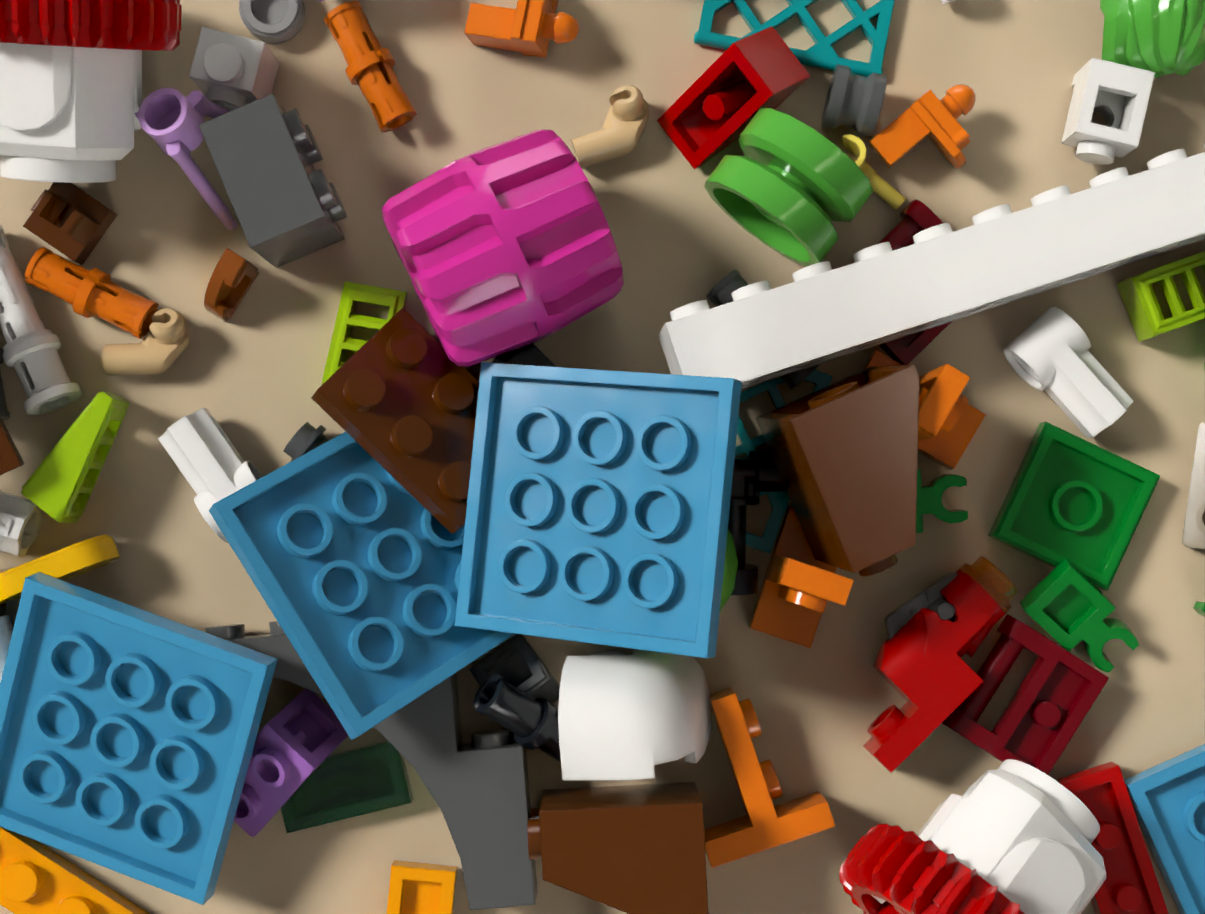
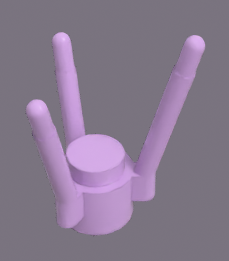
M170 87L160 88L150 93L143 100L139 111L135 113L141 128L156 141L164 154L170 155L179 164L224 227L228 230L235 229L237 225L236 220L190 154L203 141L204 137L199 128V124L204 123L203 117L216 118L231 110L209 101L199 90L192 91L186 97L178 90Z

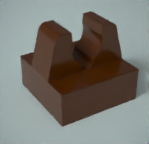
M53 182L49 190L44 189L30 209L33 212L23 227L74 262L83 265L118 214L72 183Z

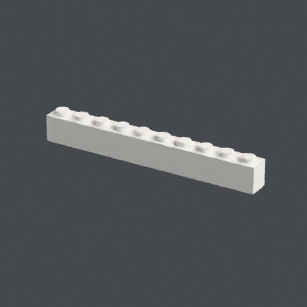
M1184 148L1173 150L1148 161L1146 164L1149 170L1130 176L1127 167L1116 168L1089 180L1091 188L1073 194L1070 193L1068 185L1056 187L1030 199L1032 207L1012 213L1009 204L999 205L973 216L972 221L974 225L954 232L951 229L950 223L939 224L912 236L915 244L894 251L890 242L879 243L853 254L855 263L832 270L829 261L819 262L792 274L793 283L771 289L768 280L756 282L732 292L733 302L711 309L707 300H700L681 306L670 312L672 321L666 322L658 334L670 373L674 375L734 378L742 381L741 389L1205 240V152L1187 157Z

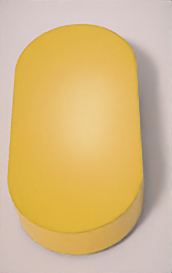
M108 534L96 536L0 573V604L21 598L25 578L35 573L41 572L67 581L118 560L120 554L113 536Z

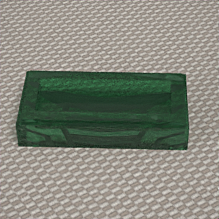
M388 740L331 754L281 807L286 833L411 803L414 798L404 757Z

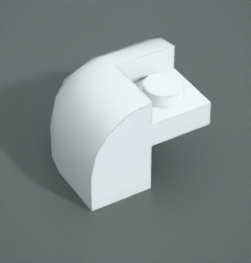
M634 649L632 655H625V653L616 650H605L590 655L567 656L562 669L558 704L562 780L655 778V765L675 761L683 757L685 762L696 764L705 754L712 732V716L709 700L710 692L704 670L693 656Z

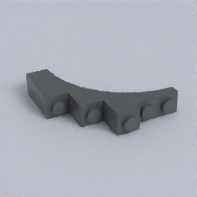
M278 621L269 622V634L245 636L244 624L205 628L206 633L277 658L273 678L290 681L324 696ZM455 673L375 725L374 728L414 767L441 809L461 859L469 909L480 910L535 905L538 891L535 860H529L527 821L530 819L531 805L526 748L519 745L514 739L510 740V730L505 729L472 733V743L462 744L457 673Z

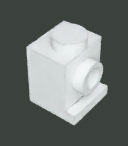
M202 27L189 77L204 92L209 101L232 111L272 94L279 62L265 42Z
M1092 57L1074 75L1072 82L1074 90L1061 144L1077 147L1075 154L1077 159L1099 165L1114 163L1115 156L1123 158L1136 149L1140 141L1155 72ZM1094 111L1100 112L1105 116L1107 126L1091 122Z

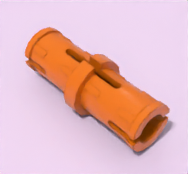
M349 1L327 13L328 17H324V22L330 29L335 41H337L348 64L345 72L351 84L359 86L373 111L372 113L381 132L398 129L410 122L417 113L406 93H404L393 70L396 62L390 50L382 48L374 35L360 2Z
M45 247L38 249L34 253L25 271V283L65 300V302L73 305V312L85 318H90L94 315L121 328L138 339H142L148 333L149 327L153 322L151 316L159 310L157 309L158 303L112 282L110 274L98 268L90 271L64 259Z

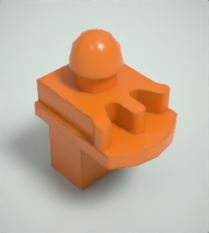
M518 0L516 9L470 3L464 34L476 46L521 52L524 56L546 58L550 39L554 40L557 44L571 42L579 33V23L576 18L568 13L559 11L558 14H555L558 0Z
M954 85L946 90V95L939 100L930 89L870 140L869 145L887 167L891 168L928 137L949 163L955 168L960 169L967 163L961 150L970 143V135L956 119L962 114L966 116L973 108L976 101L974 90L968 85Z

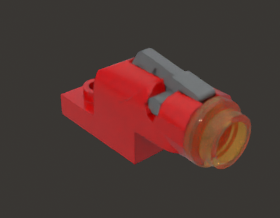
M980 556L972 565L964 563L956 572L945 574L885 617L888 639L880 647L873 667L907 702L900 709L896 705L888 707L871 723L867 732L872 737L863 747L890 773L984 682L961 657L965 653L970 658L975 654L993 626L1012 608L1009 601L1018 593V590L999 568L983 556Z

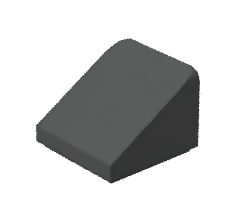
M523 634L514 635L469 669L479 686L489 676L499 674L505 678V681L533 699L545 698L552 704L559 699V683Z

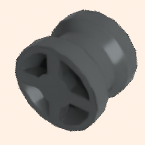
M836 64L826 96L821 127L835 129L840 125L854 127L858 135L871 138L883 104L887 76L875 72L867 77L854 75L849 66Z

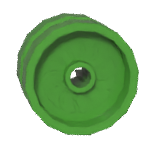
M760 108L738 140L745 156L725 155L706 180L704 187L712 200L730 218L769 248L805 267L822 262L839 239L832 221L851 222L873 193L871 183L850 157L815 129L786 113L772 108Z

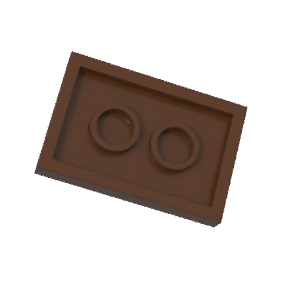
M402 308L325 381L311 398L451 534L455 533L465 524L479 382L464 367H459L452 362L444 348Z

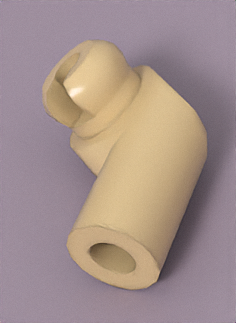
M631 85L615 89L609 99L611 106L602 129L571 139L576 159L582 169L626 155L637 147L649 118L648 103L643 98V93L640 89Z
M164 308L156 311L151 316L153 322L149 327L150 330L140 343L106 344L104 346L102 357L106 375L163 373L168 370L188 346L190 325L183 318L182 314L175 309Z

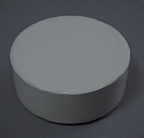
M303 0L239 1V12L243 23L254 37L265 43L279 44L286 42L296 36L304 24L305 6Z

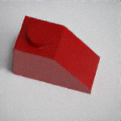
M773 26L734 42L669 107L657 122L695 170L737 140L760 108L776 109L810 77V74Z

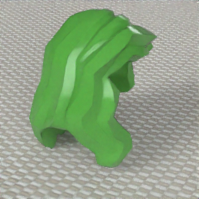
M1100 0V9L1104 14L1102 60L1155 72L1154 77L1156 78L1172 73L1184 76L1205 60V0Z

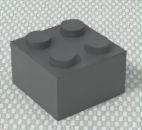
M270 94L199 124V128L250 248L271 265L278 268L345 239L338 221L347 218L346 211L333 183L328 182L322 169L315 170L313 164L323 160L309 126L307 124L304 125L296 108L286 112L276 97Z

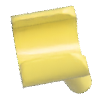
M851 134L842 136V144L848 151L858 157L855 163L869 179L873 192L893 209L897 210L906 198L865 162L866 147L859 137Z

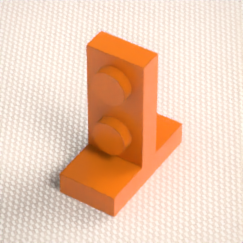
M876 350L870 356L863 370L874 366H897L902 364ZM946 363L921 376L919 375L918 452L951 470L956 467L986 414L969 405V399L961 394L970 377Z
M788 507L748 627L811 648L827 601L845 606L854 580L835 574L837 567L815 560L794 508Z
M731 687L711 693L709 697L711 709L747 813L746 816L704 830L705 850L711 868L835 827L828 802L819 791L776 806L773 805L772 800L783 795L771 760L760 763L758 761L751 738L762 735L750 698L738 701L737 695Z

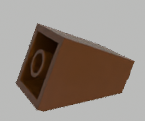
M915 365L869 367L756 418L815 560L852 573L859 572L861 577H866L891 568L898 562L897 553L915 545L920 380Z
M695 782L543 790L540 808H530V819L527 821L529 860H542V877L544 881L627 914H709L703 802Z

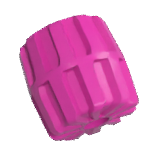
M538 129L457 159L391 197L382 207L384 224L393 240L396 252L411 278L414 291L418 299L421 300L436 336L439 337L448 358L459 367H469L540 341L612 300L624 285L623 269L617 246L598 199L569 147L550 129Z

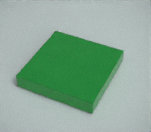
M1042 422L1036 430L988 536L1054 568L1066 558L1097 588L1108 590L1160 479V475L1048 422Z

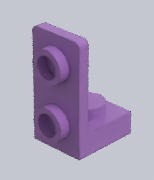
M305 688L257 734L234 822L249 836H256L302 783L349 736L334 711L313 691Z

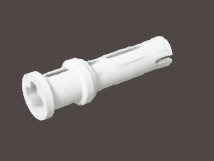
M0 224V326L7 343L3 348L4 353L2 356L8 367L15 368L28 399L23 404L28 415L45 414L69 405L80 398L83 393L78 383H71L58 354V350L62 346L59 337L53 334L51 330L45 329L42 320L39 318L33 304V299L18 264L14 260L4 230Z

